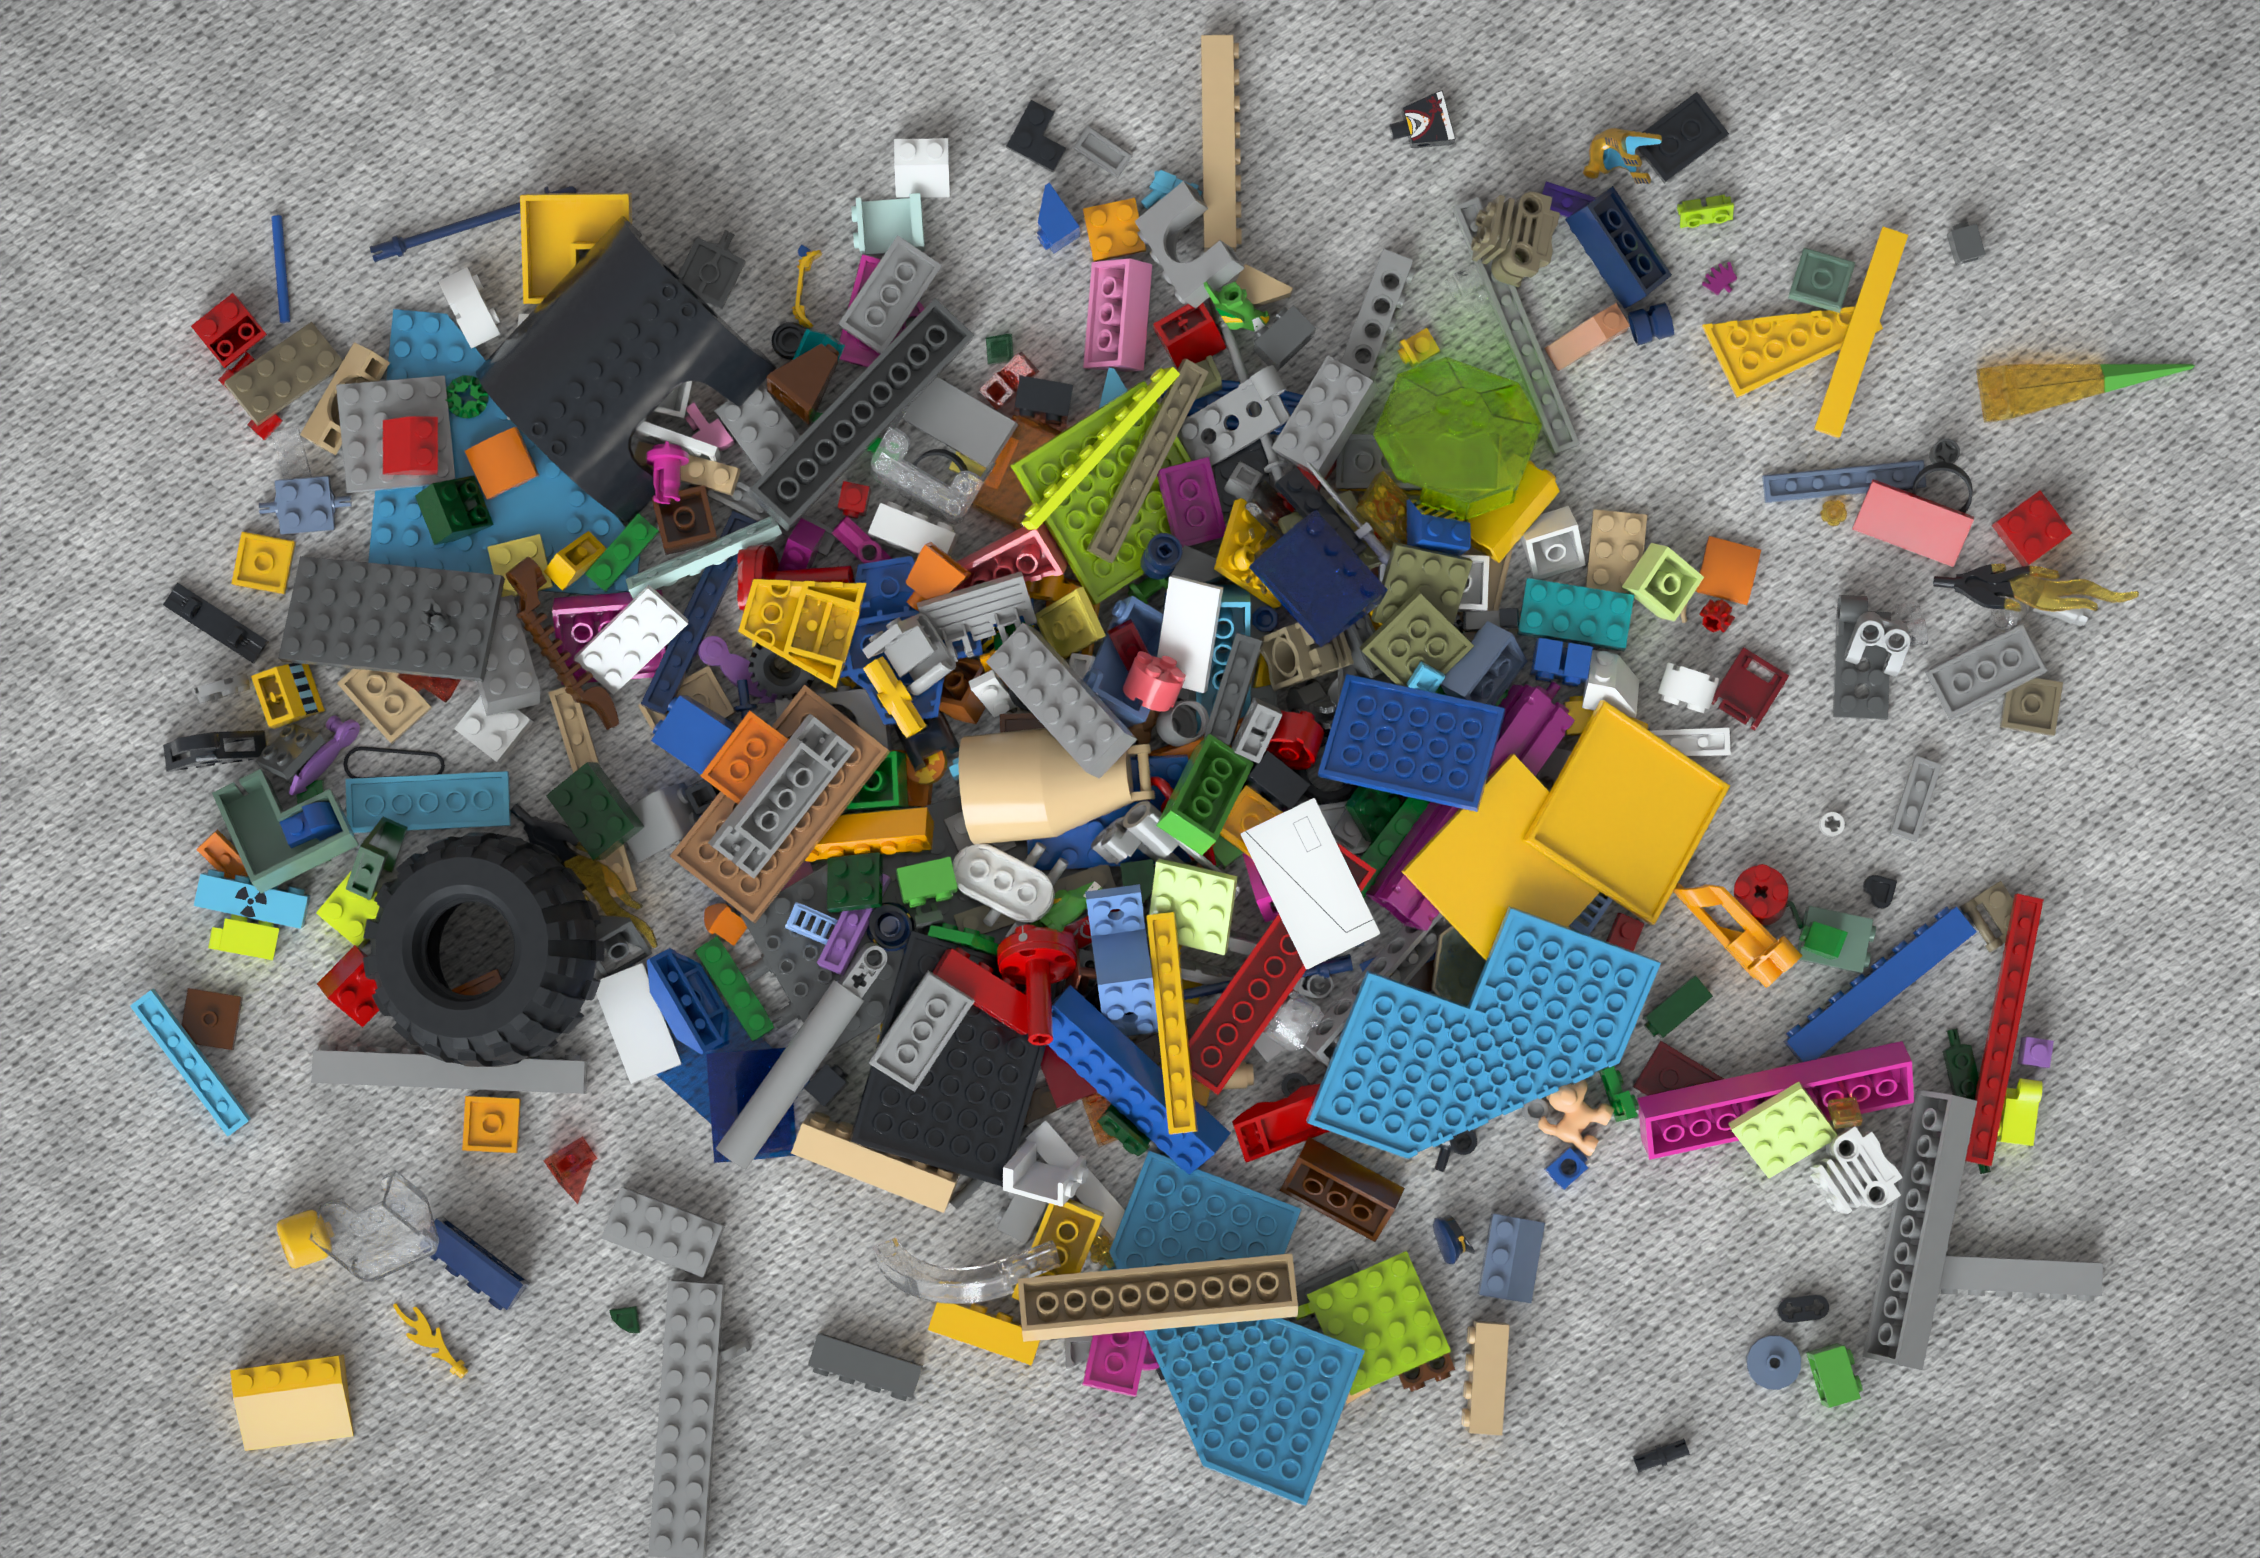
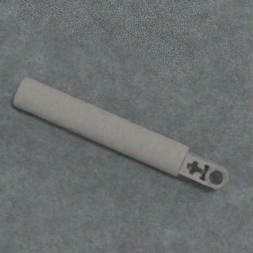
M872 942L864 944L847 967L844 975L838 981L833 980L716 1147V1150L741 1168L745 1170L748 1168L863 1004L864 1000L862 997L887 963V954L882 947ZM871 950H878L879 959L874 963H868L867 954ZM854 974L860 975L863 979L861 983H854L852 979Z

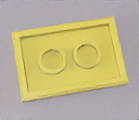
M1084 587L1075 589L1035 614L1043 637L1064 660L1070 658L1072 653H1078L1106 636Z

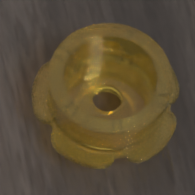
M1829 500L1823 504L1820 516L1824 522H1828L1830 526H1838L1840 522L1845 521L1847 511L1841 501ZM1831 511H1836V515H1832Z

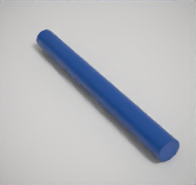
M275 215L271 216L279 319L280 323H289L291 320L282 216Z

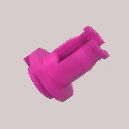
M668 441L665 444L653 446L652 450L647 452V464L653 466V485L655 488L653 500L661 504H670V498L680 501L678 490L681 485V466L689 462V454L682 450L681 446L669 444Z

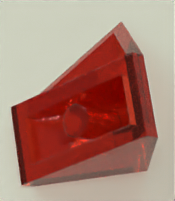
M583 1136L543 1160L557 1182L578 1204L593 1162L598 1159Z

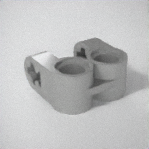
M1875 612L1863 613L1857 619L1846 648L1844 661L1858 665L1865 647L1877 645L1888 651L1883 666V673L1897 677L1910 646L1908 626L1900 620L1889 621L1883 619ZM1868 625L1877 627V630L1872 633H1867L1863 629ZM1895 633L1903 635L1899 641H1892L1889 637Z

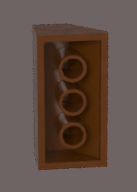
M1308 1137L1279 1191L1376 1242L1396 1209L1405 1188Z

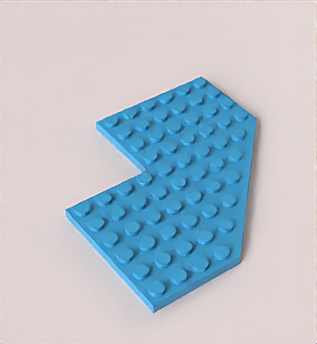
M1509 906L1468 1006L1367 970L1306 1121L1308 1124L1407 1159L1414 1157L1420 1151L1431 1146L1436 1147L1453 1139V1136L1489 1123V1120L1524 1107V1104L1537 1098L1542 1099L1559 1091L1558 1088L1561 1086H1566L1570 1083L1575 1084L1594 1075L1595 1072L1619 1064L1661 963L1653 958Z
M1149 1151L1109 1252L1117 1270L1285 1254L1302 1209L1196 1169L1189 1175L1179 1168L1172 1159ZM1282 1318L1145 1330V1335L1202 1465L1306 1506L1365 1350Z

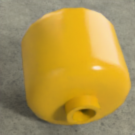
M306 1210L277 1222L278 1236L290 1267L297 1269L326 1259L330 1255L331 1250L328 1239L333 1238L328 1222L322 1223L319 1214L315 1210Z

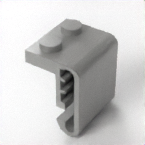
M922 613L903 621L900 617L886 625L888 629L886 632L880 631L870 637L869 641L871 643L862 649L868 659L884 652L899 677L909 672L914 682L907 687V690L913 695H921L956 668V662L928 617Z
M685 782L659 789L630 805L633 812L645 826L627 841L638 864L654 857V854L663 852L681 842L698 821L699 817L702 816L700 813L696 815L684 791L687 788Z

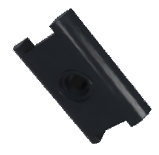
M940 710L938 717L923 719L924 723L928 725L926 729L908 738L903 735L897 724H892L915 772L926 767L923 759L946 748H948L950 754L959 751L960 745L945 714Z

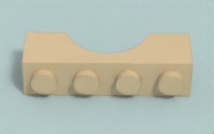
M354 342L300 435L318 447L336 455L342 445L336 385L380 381L390 362Z

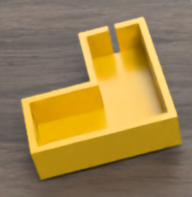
M542 193L520 195L523 304H540L580 261L579 249H591L621 216H624L632 224V193Z

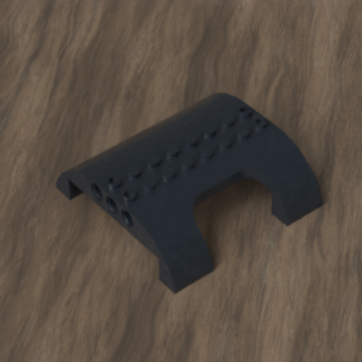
M621 216L476 371V375L485 391L497 406L557 467L603 507L630 523L651 502L652 497L655 496L653 470L648 465L641 466L634 458L631 449L632 436L647 417L676 387L689 381L703 382L741 407L777 367L759 349H752L640 239L642 234L624 216Z

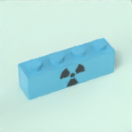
M208 869V873L200 874L194 906L299 929L304 927L311 896L304 894L305 889L289 886L288 890H284L276 886L260 893L251 883L250 878L246 876L235 875V879L224 877L225 872Z

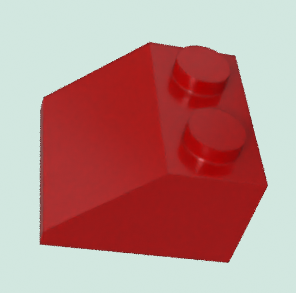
M409 416L383 420V475H438V417Z

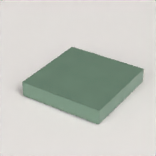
M1803 248L1788 298L1840 313L1856 262Z

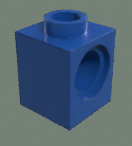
M1568 1147L1544 1170L1561 1189L1565 1190L1588 1169L1585 1164L1588 1159L1578 1148L1573 1151ZM1565 1159H1571L1575 1163V1170L1572 1174L1566 1175L1561 1170V1164Z

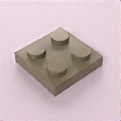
M2034 678L2006 692L2000 728L2055 736L2063 682Z

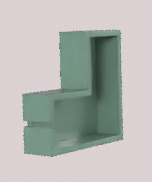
M259 769L239 779L240 784L248 792L245 796L234 782L212 792L250 881L260 893L272 889L359 845L342 806L331 789L284 811L271 781L262 769ZM316 802L331 803L343 831L322 841L314 838L291 849L287 843L280 821L303 812L302 806Z

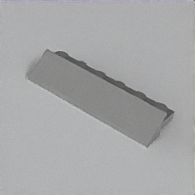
M809 713L708 844L752 878H755L855 749Z

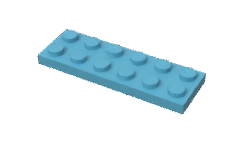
M508 771L345 779L347 820L353 833H370L383 816L408 827L407 831L511 826Z

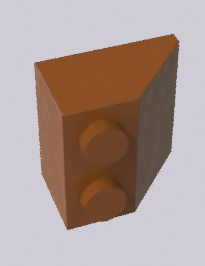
M960 658L956 661V668L944 678L939 710L955 720L977 724L986 707L971 690L969 681L985 674V670L979 660Z

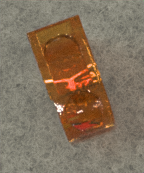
M1096 1093L1082 1099L1098 1147L1117 1141L1118 1139L1105 1133L1102 1126L1097 1122L1108 1107L1104 1096Z

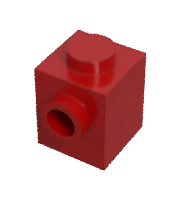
M843 481L838 502V509L843 512V516L858 519L859 515L866 517L871 494L870 486Z

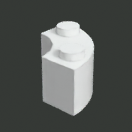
M468 267L438 281L471 349L500 335L496 325L500 323V319L494 308L488 309L480 292L484 287L477 274L472 276Z

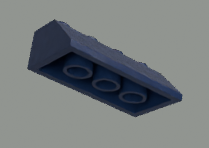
M1614 186L1565 219L1570 230L1575 234L1586 254L1599 270L1601 277L1605 279L1615 298L1624 309L1649 295L1672 276Z
M444 1217L435 1219L421 1242V1245L425 1247L423 1252L435 1261L439 1258L447 1264L445 1269L457 1278L462 1275L469 1281L466 1284L469 1288L478 1294L481 1291L490 1297L488 1302L500 1311L503 1308L506 1310L511 1309L530 1284V1282Z

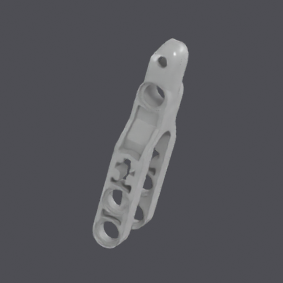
M1230 930L1228 948H1230V951L1249 955L1261 937ZM1180 958L1182 979L1209 985L1232 980L1237 971ZM1318 974L1302 977L1290 993L1323 998L1333 989L1332 975H1329L1330 978L1325 979L1324 976ZM1315 983H1325L1321 989L1314 986Z

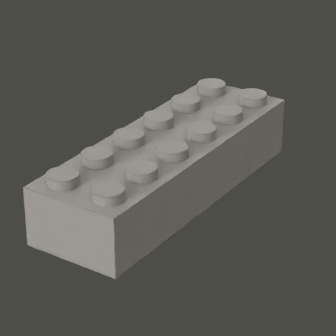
M1022 623L986 661L1085 772L1100 779L1137 740L1047 640L1031 626Z

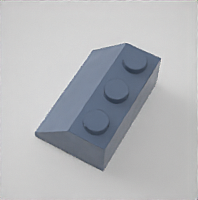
M1487 621L1482 629L1478 630L1471 642L1474 647L1445 674V678L1440 685L1447 696L1494 706L1528 661L1512 633Z
M1491 1213L1478 1288L1479 1295L1532 1303L1545 1226L1544 1222Z

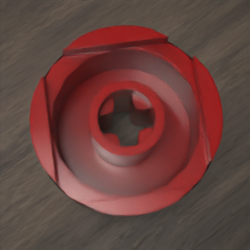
M1280 710L1283 715L1266 751L1272 753L1290 769H1308L1311 763L1314 764L1324 737V731L1314 720L1315 716L1310 712L1301 711L1295 713Z
M1759 864L1746 869L1739 875L1734 885L1733 897L1761 925H1771L1777 922L1786 911L1789 895L1788 884L1779 871L1768 865ZM1756 893H1765L1766 898L1764 899L1761 896L1756 898Z

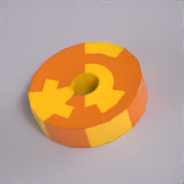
M944 750L927 757L929 765L916 772L906 754V769L909 778L919 784L930 785L938 782L947 770L948 760Z

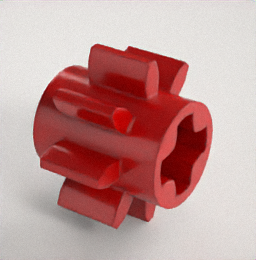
M1710 599L1699 613L1700 616L1704 617L1702 625L1713 633L1719 630L1724 633L1735 619L1731 615L1732 606L1722 599L1715 602Z

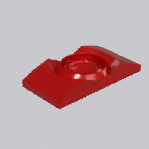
M1321 1084L1301 1086L1287 1098H1282L1276 1102H1258L1232 1121L1246 1163L1306 1141L1308 1137L1314 1138L1330 1132L1308 1124L1306 1121Z

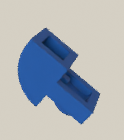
M316 802L302 806L303 812L280 821L287 843L291 849L314 838L322 841L343 831L329 802Z

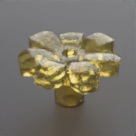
M1097 1235L1094 1238V1246L1090 1248V1258L1095 1264H1106L1107 1268H1112L1115 1264L1109 1251L1113 1242L1109 1243L1107 1236Z

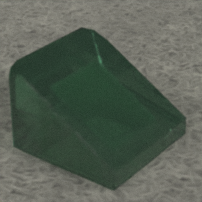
M1012 333L986 337L988 365L1014 363Z

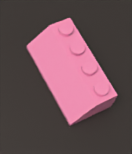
M1130 258L1092 262L1083 368L1108 370L1110 367L1114 368L1115 371L1121 372L1144 371L1152 264Z

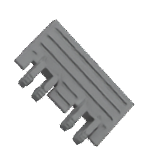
M1022 571L917 603L919 613L925 614L940 638L945 640L946 647L955 662L958 661V655L952 642L962 639L964 651L968 658L974 656L967 634L969 631H971L974 641L996 635L993 624L997 623L1002 642L1004 643L1009 638L1004 626L1014 623L1017 629L1021 625L1019 616L1023 615L1027 625L1037 623Z

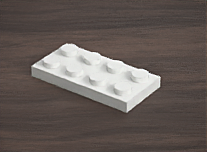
M648 585L575 655L574 661L579 662L586 671H590L593 677L614 695L688 624V619Z

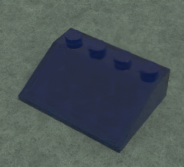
M1317 510L1294 525L1249 566L1254 574L1320 647L1326 645L1380 605L1388 591Z
M786 1047L706 1054L714 1163L732 1162L717 1151L716 1147ZM794 1102L753 1160L796 1156L791 1154L796 1141Z

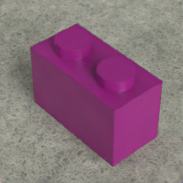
M801 518L787 540L777 571L810 569L815 561L825 529Z

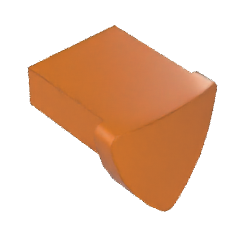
M718 903L707 907L704 912V923L707 931L711 934L716 933L734 946L747 929L743 919L732 912V907L728 904Z

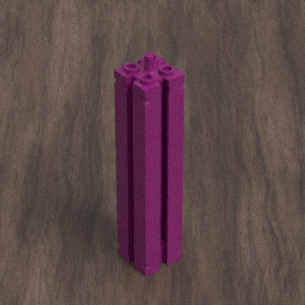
M1551 682L1546 690L1540 686L1531 687L1528 684L1524 686L1512 685L1507 697L1503 698L1498 707L1505 708V716L1487 779L1510 754H1514L1534 776L1538 774L1564 737L1565 731L1575 721L1568 715V708L1559 702L1551 703L1561 688L1557 683ZM1430 802L1377 876L1375 884L1371 885L1365 893L1378 905L1387 909L1404 926L1416 927L1419 930L1427 931L1433 923V918L1437 917L1440 913L1401 871L1460 808Z

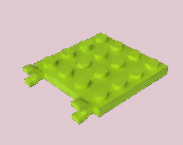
M1407 1251L1307 1294L1310 1302L1298 1307L1297 1321L1315 1313L1324 1335L1365 1350L1350 1390L1351 1396L1451 1352Z

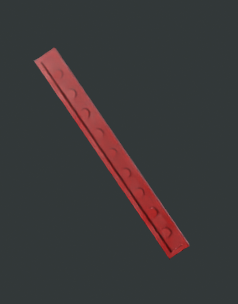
M2018 893L2014 895L1975 1095L1977 1105L1965 1159L1967 1162L1992 1166L2044 901L2041 898Z

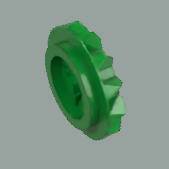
M462 375L453 379L446 388L448 408L458 417L474 418L480 415L488 404L489 395L478 378L474 376ZM470 387V395L477 399V402L473 400L467 401L462 408L463 399L456 393H465Z

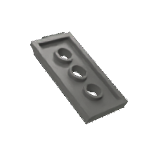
M1839 595L1833 695L1834 718L1888 719L1890 675L1883 673V666L1888 651L1877 645L1866 646L1862 657L1866 658L1870 664L1866 672H1860L1856 669L1855 664L1844 661L1847 645L1860 615L1866 612H1875L1881 618L1891 621V612L1868 611L1867 596ZM1868 625L1863 630L1872 633L1877 630V627ZM1857 684L1867 686L1869 694L1865 699H1859L1855 696L1854 688Z

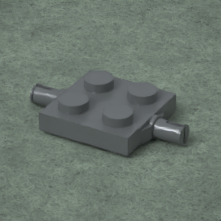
M724 230L718 244L709 243L697 237L678 274L705 303L723 309L746 263L744 259L733 255L728 249L735 235L727 230Z

